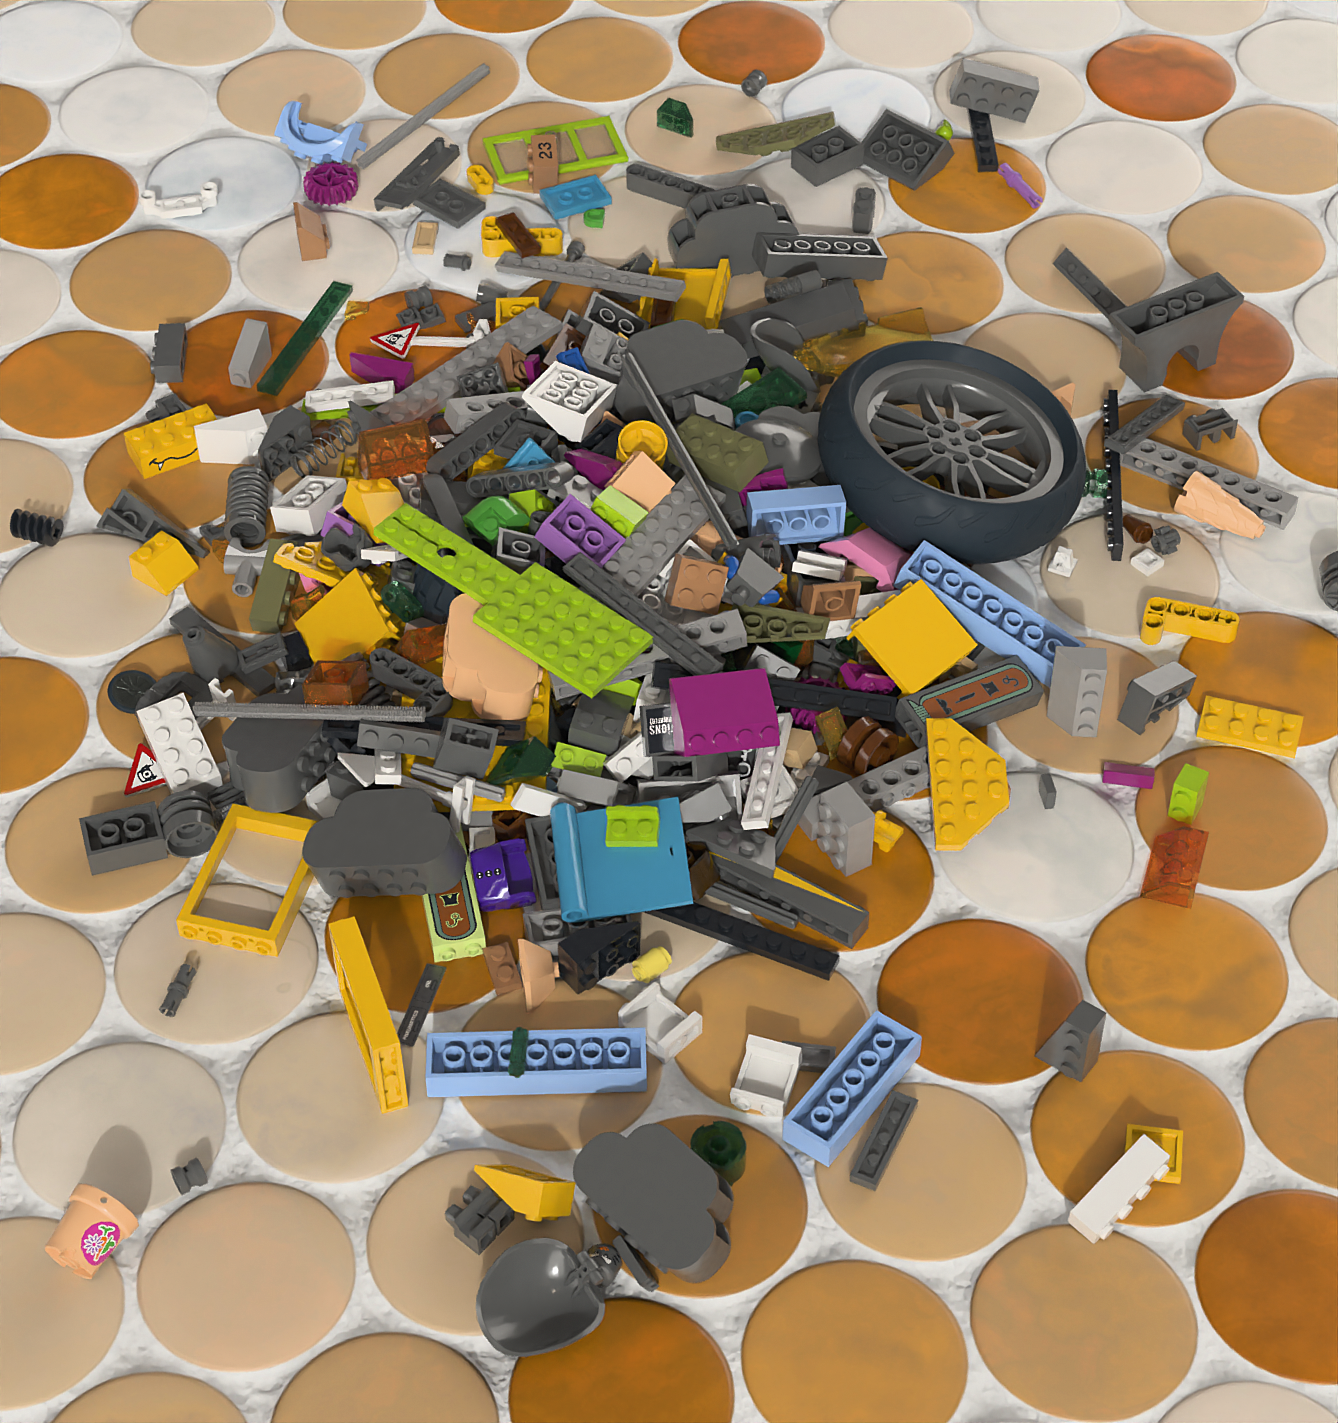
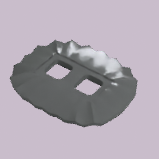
M186 671L172 672L162 677L145 692L135 707L134 715L139 722L136 711L174 697L180 692H185L192 697L188 704L194 715L193 706L195 702H205L206 704V702L213 701L208 683L199 676Z

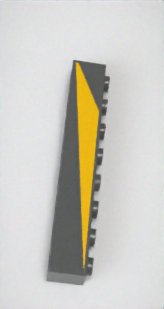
M694 823L690 829L700 826ZM709 851L721 875L719 881L740 892L797 914L799 916L798 922L850 949L856 945L868 929L869 912L864 908L821 888L816 883L805 880L796 873L778 866L776 863L774 877L771 879Z

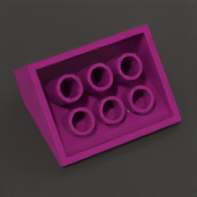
M765 668L669 678L674 754L689 757L780 746L778 717Z

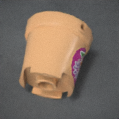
M79 1183L70 1195V1205L45 1245V1251L64 1268L66 1265L74 1268L75 1270L72 1273L85 1279H92L99 1267L123 1239H128L138 1228L139 1223L133 1213L111 1195L91 1185ZM105 1198L107 1199V1202L101 1203V1200Z

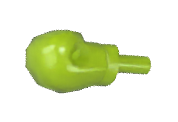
M944 120L943 124L938 127L934 134L949 141L953 135L951 124Z

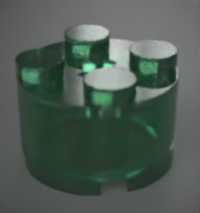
M714 1121L712 1125L706 1127L702 1125L696 1129L691 1137L690 1149L732 1187L733 1183L742 1177L746 1168L747 1145L741 1130L737 1126L725 1121Z

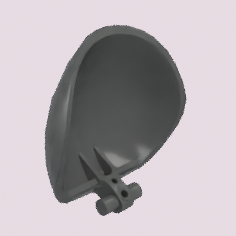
M766 318L756 321L751 326L750 334L760 358L769 371L783 384L792 389L796 388L820 393L821 386L834 382L835 373L830 365H825L822 369L816 371L803 337L792 324L779 319Z
M550 1238L525 1240L506 1249L487 1271L476 1296L477 1320L484 1336L496 1350L512 1357H527L556 1351L582 1339L601 1323L605 1314L604 1300L597 1286L604 1281L600 1273L601 1268L595 1258L590 1257L586 1250L576 1255L568 1245Z

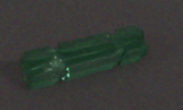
M517 1027L512 1035L513 1042L511 1043L509 1062L512 1064H509L508 1073L515 1078H520L525 1073L529 1031L522 1027Z

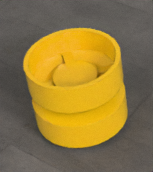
M640 420L629 423L619 434L615 460L624 464L634 451H643L663 470L668 446L665 432L658 425L649 421Z

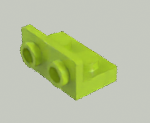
M556 742L551 766L601 777L606 755Z
M616 805L606 807L607 829L605 843L607 847H658L660 831L658 807L649 805Z

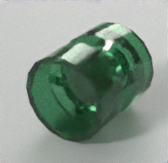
M1086 468L1082 497H1087L1090 494L1092 498H1106L1107 469H1094L1090 472ZM1090 480H1095L1094 486H1090Z

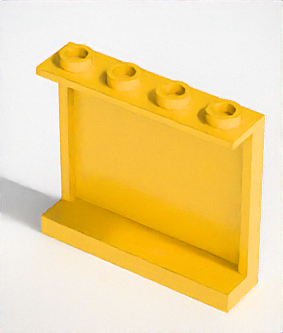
M654 258L652 267H649L648 275L683 280L686 285L685 290L676 302L673 321L680 319L698 323L706 330L718 329L732 275L729 259H720L718 269L659 268L658 259ZM641 296L640 310L636 312V315L650 323L654 298Z
M357 568L353 569L294 623L309 650L315 667L319 668V675L325 685H329L324 677L326 672L344 658L361 652L364 658L367 659L373 650L380 648L391 637L399 642L403 640L399 632L401 630L400 626L392 619V611L384 604L382 600L384 598L383 594L374 585L375 579L368 572L363 573Z
M922 579L914 584L911 581L900 590V595H891L884 601L885 606L881 609L879 606H876L867 614L869 618L865 621L862 618L857 620L850 627L852 632L846 637L849 641L856 636L902 690V693L897 697L898 700L925 689L968 656L978 645Z

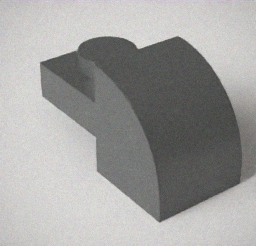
M832 638L811 640L806 653L810 666L813 663L832 667L835 675H838L840 672L839 668L844 663H847L849 659H854L834 649L837 641Z

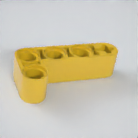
M485 217L481 224L483 254L487 257H501L504 251L517 253L495 224L496 217ZM527 228L541 246V253L532 256H557L563 252V235L560 229Z
M1152 597L1146 604L1140 639L1147 645H1156L1161 641L1163 631L1230 643L1236 639L1240 619L1236 613L1162 597Z

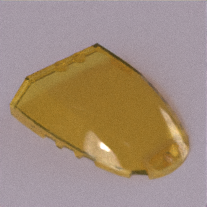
M920 307L879 317L877 324L867 326L865 322H861L858 329L850 332L848 329L842 328L840 335L832 338L828 333L804 342L803 348L794 349L792 356L800 361L808 370L838 378L856 360L884 346L907 341L934 340L927 326L924 310Z

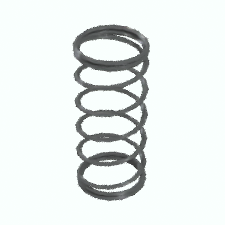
M338 420L335 422V425L329 427L328 431H324L320 437L314 438L311 444L304 445L303 450H298L291 455L290 463L292 468L302 478L306 477L297 464V456L306 464L309 475L312 476V470L318 472L320 469L317 460L323 465H328V458L325 453L330 458L335 459L337 457L335 449L343 453L345 452L344 443L349 446L356 444L357 437L355 431L347 422ZM338 423L345 425L351 432L352 436L346 429L339 426ZM332 427L335 428L336 434L330 432ZM338 427L349 435L352 443L343 438ZM324 433H328L332 445L322 438ZM330 434L334 435L343 446L342 451L335 446ZM320 439L324 452L318 446L313 445L315 440ZM322 440L333 449L335 457L328 454L322 444ZM307 446H311L315 458L305 451ZM313 446L321 451L326 458V463H323L317 457ZM305 453L316 462L317 470L310 465Z

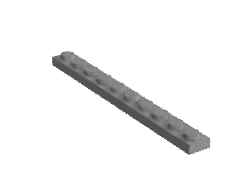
M504 251L495 264L497 272L675 302L678 301L686 288L683 280L537 256H529L522 259L518 253Z

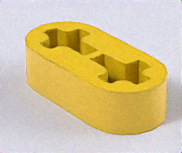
M471 165L467 168V180L477 193L488 195L494 191V180L484 167Z

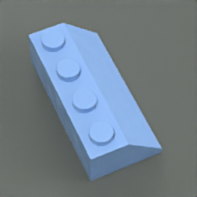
M841 485L747 492L746 514L749 537L766 533L775 534L776 536L773 537L774 541H779L780 545L831 541L844 536L846 500Z

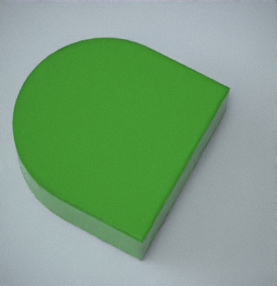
M590 209L584 213L583 220L586 226L603 228L605 219L604 209Z

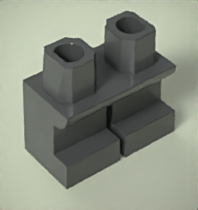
M471 1185L463 1195V1202L468 1206L463 1210L456 1204H452L445 1211V1219L454 1228V1236L476 1254L480 1255L496 1239V1235L499 1236L515 1219L514 1210L504 1200L494 1196L490 1188L486 1187L482 1191Z

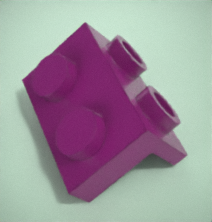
M844 663L839 668L844 677V682L850 691L885 696L891 693L893 687L896 686V683L890 676H883L880 668L877 666Z

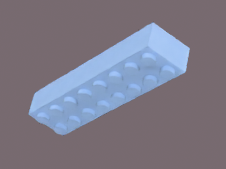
M925 540L901 568L893 585L898 590H901L910 581L914 584L922 579L972 638L1004 659L1017 655L1028 667L1033 677L1049 688L1056 646H1086L1077 638Z
M646 1028L427 1033L425 1075L428 1097L647 1092Z

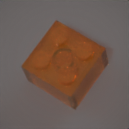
M317 660L302 684L305 704H312V706L315 704V707L316 704L318 706L319 704L321 706L335 705V707L336 705L338 707L339 705L341 707L342 705H359L369 688L365 661Z

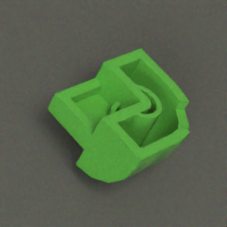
M490 496L482 500L462 517L464 523L479 537L482 536L492 546L499 527L519 531L530 521V518L518 506L503 496Z

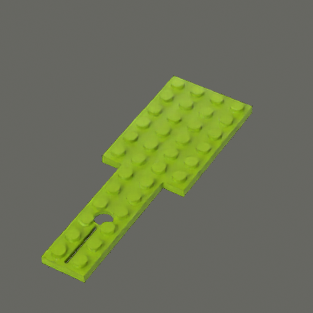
M407 503L403 504L374 527V535L484 605L473 615V622L590 698L598 694L653 643V636L540 564L535 562L519 575ZM442 548H450L456 552V555L454 557L446 555L442 558L437 552Z

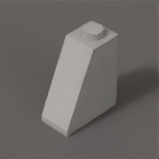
M248 318L245 320L228 367L231 384L252 388L270 360L272 353L267 322Z
M564 769L557 781V793L605 808L608 806L633 804L637 790L618 781Z

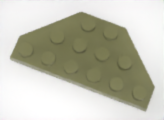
M834 111L716 136V147L718 151L768 156L772 152L779 150L787 152L793 147L835 126Z

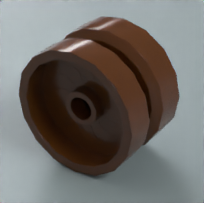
M869 716L862 717L844 735L838 748L837 759L850 770L855 769V773L859 776L893 760L898 749L899 737L887 728H881V725Z

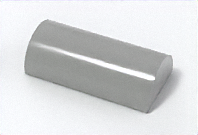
M560 908L523 914L526 940L551 951V956L558 955L557 943L578 930L632 922L631 915L626 914L569 923L561 918Z

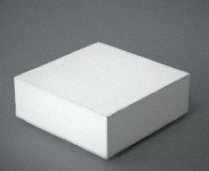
M1146 548L1131 558V565L1148 577L1163 567L1165 560Z

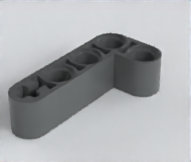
M377 648L371 652L369 659L373 677L414 699L413 707H425L427 717H444L452 708L453 698L449 691L445 690L442 678L388 649Z

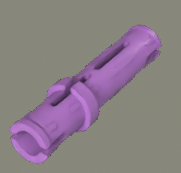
M1007 163L1001 164L1000 167L1004 171L998 168V173L1007 181V185L1014 188L1032 208H1038L1040 204L1036 200L1042 203V197L1022 179V175L1019 172H1015Z

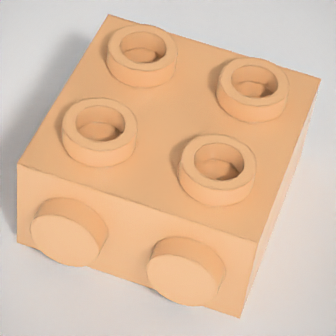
M634 451L604 487L607 488L611 485L650 513L666 495L671 494V488L676 483L643 451Z

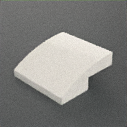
M801 549L798 551L797 560L793 562L792 571L839 581L843 576L848 559Z

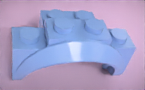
M290 101L283 108L274 135L281 138V143L289 145L288 149L295 152L294 156L306 159V156L311 158V162L322 165L323 162L331 163L332 161L342 164L343 160L351 162L354 152L356 153L357 149L365 152L367 144L358 140L364 124L359 122L353 123L342 133H338L299 120V112L302 106L300 102Z

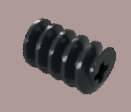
M16 509L12 513L10 532L15 538L54 546L62 536L64 525L61 519L55 521L54 517L47 518L46 515L30 514L29 511L22 512L21 509Z

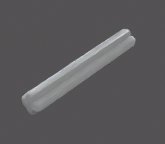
M418 762L413 763L410 771L411 775L415 778L453 788L456 783L466 777L435 769L432 766ZM480 780L475 781L474 795L497 802L504 800L506 795L504 787Z

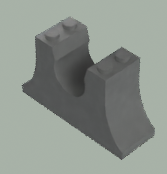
M1215 272L1110 313L1109 321L1120 331L1122 337L1119 368L1145 393L1163 385L1167 375V365L1177 351L1197 371L1216 364L1223 331L1231 316L1243 304L1244 295L1219 272Z

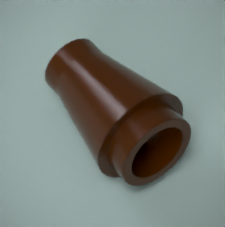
M1129 514L1123 517V527L1136 543L1145 544L1150 541L1153 536L1151 524L1134 518Z

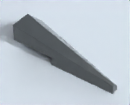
M131 489L121 490L113 506L106 508L96 525L98 528L107 529L146 542L162 530L179 540L188 554L205 558L210 553L209 550Z

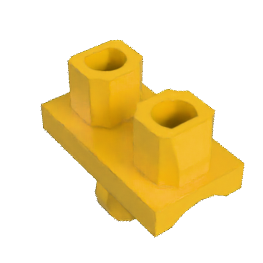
M879 810L874 813L873 841L878 843L879 849L889 852L903 834L904 828L887 820L886 813Z

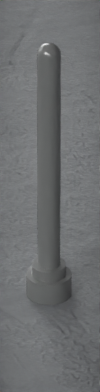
M572 241L567 248L565 261L574 262V260L580 259L585 252L584 245L578 241ZM552 281L539 303L540 310L545 311L561 282Z

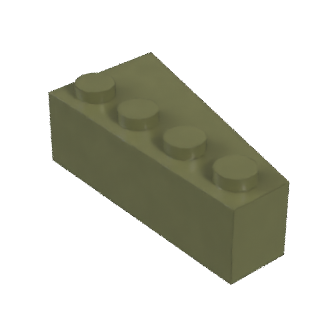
M270 538L249 616L253 631L277 634L281 633L283 626L287 624L288 612L301 577L299 572L283 568L281 565L274 563L273 560L276 552L283 544L293 543L294 547H299L297 541Z

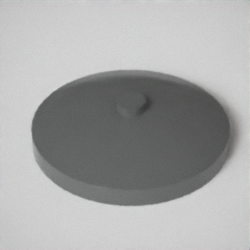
M757 419L746 422L735 430L763 442L769 463L757 475L783 468L788 485H794L812 479L820 470L822 461L819 454L818 441L809 432L795 424L776 419Z

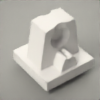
M1059 546L1048 567V571L1070 577L1078 560L1073 558V550Z

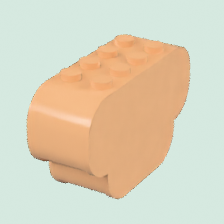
M466 593L457 596L451 602L444 635L442 683L445 690L449 691V694L456 699L470 701L475 714L481 719L524 721L530 714L533 698H538L539 683L537 682L542 681L543 668L473 622V615L484 605Z

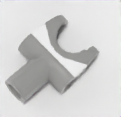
M239 537L231 539L224 558V573L235 575L232 591L239 597H249L253 593L256 578L261 575L270 539H267L263 546L255 550L244 549L242 547V539Z

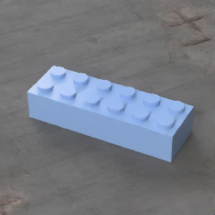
M876 1010L783 1120L782 1140L829 1167L918 1059L921 1051L922 1036Z

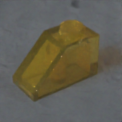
M318 585L310 588L290 601L292 618L295 621L299 620L325 596L324 586Z
M838 706L815 716L817 736L830 760L837 758L839 745L848 731Z

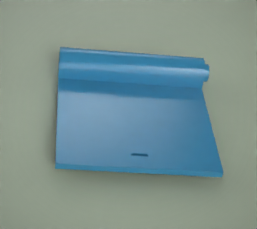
M678 797L624 805L658 807L660 816L658 847H607L605 843L607 829L606 808L576 813L575 807L565 802L558 803L550 810L561 918L564 921L577 923L694 904Z

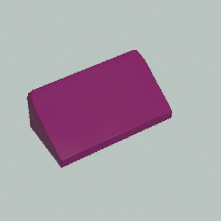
M1104 762L1102 783L1152 789L1155 771L1154 768Z

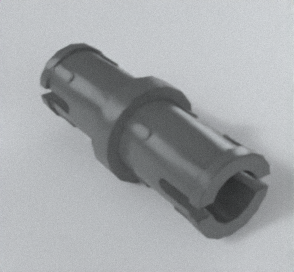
M182 964L174 982H171L167 988L168 994L159 1008L162 1014H164L166 1009L168 1010L165 1015L167 1017H175L182 999H185L189 993L188 987L197 973L194 967L188 972L190 965Z

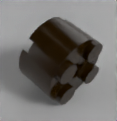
M692 841L686 843V854L693 900H699L705 896L706 890L720 880L721 875L705 844L699 841Z

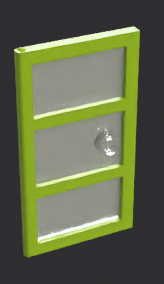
M610 116L482 138L483 146L499 185L528 180V173L531 172L527 170V157L531 156L527 155V144H531V135H556L558 174L628 162L629 159Z

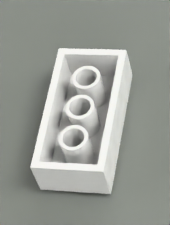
M184 693L136 711L140 726L171 794L192 790L206 795L208 792L223 785L221 774Z

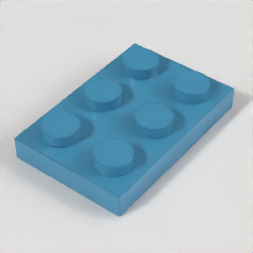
M596 175L539 190L540 198L555 220L612 204V197Z

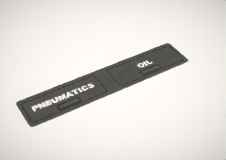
M426 964L397 1032L400 1044L412 1047L415 1045L446 967Z

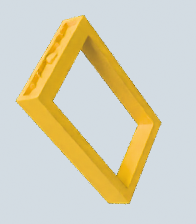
M232 804L176 919L179 935L191 940L206 941L213 945L220 944L237 950H248L261 955L278 957L314 878L303 857L269 931L195 914L237 828L304 842L310 828L319 821L282 813L257 811L248 806Z
M355 916L329 923L338 988L381 1113L384 1114L407 1107L408 1099L400 1041Z

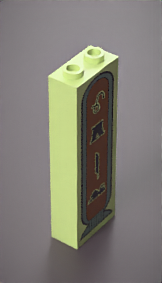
M460 824V831L455 834L467 855L462 826ZM467 855L465 872L457 885L442 893L422 895L434 962L450 961L469 956L475 957L483 954L482 948L486 947L482 920Z

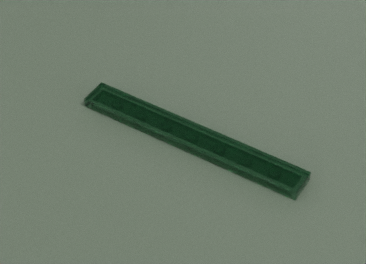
M336 281L331 283L257 384V391L275 396L280 393L353 292L352 285Z

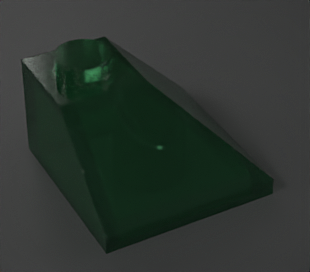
M535 736L507 747L486 782L501 786L529 781L540 776L545 777L553 767L551 764L556 755Z

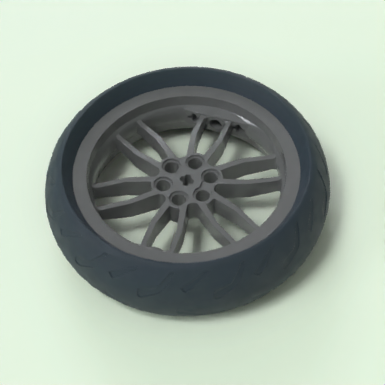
M928 340L907 341L884 346L859 358L843 371L831 386L822 404L818 421V447L825 473L831 485H841L846 506L863 523L886 539L913 552L925 540L959 563L990 564L1009 561L1027 555L1054 539L1063 527L1069 523L1079 506L1085 486L1086 457L1082 440L1074 421L1061 402L1037 379L1014 364L988 352L956 343ZM919 404L922 418L897 406ZM936 406L945 408L947 418H943ZM959 412L979 421L970 427H964L960 424ZM994 430L1000 433L997 435L983 436ZM873 434L904 448L887 455L879 446ZM1015 446L1028 465L1000 452ZM920 465L908 472L901 468L905 466ZM935 473L940 474L944 477L945 491L922 481ZM957 483L962 484L970 497L960 496ZM982 483L1012 497L986 499Z

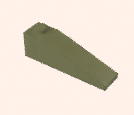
M733 603L732 610L738 609L747 633V643L825 639L830 623V618L764 605L756 604L754 607H749L745 603L742 606Z

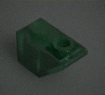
M668 98L657 109V127L692 138L693 118L686 103Z

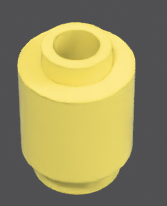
M662 946L653 947L632 962V973L638 981L649 983L669 968L672 959L667 950Z

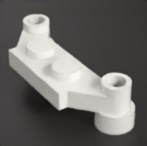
M205 182L200 186V195L157 200L154 191L144 190L139 193L140 204L143 205L146 215L155 214L161 216V219L202 214V211L207 207L217 205L216 195L218 191L216 183Z

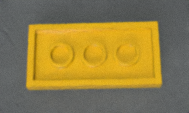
M1206 695L1196 737L1295 758L1304 716Z

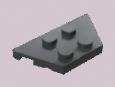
M732 818L686 831L685 836L688 837L689 842H702L709 851L771 879L774 877L776 838L766 834L764 831L757 829L744 830L741 821Z

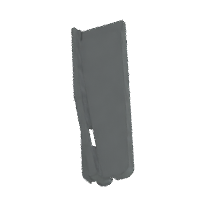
M442 137L435 138L434 142H431L373 199L376 211L382 210L385 206L397 209L409 207L460 156L459 146L450 144V148H447Z

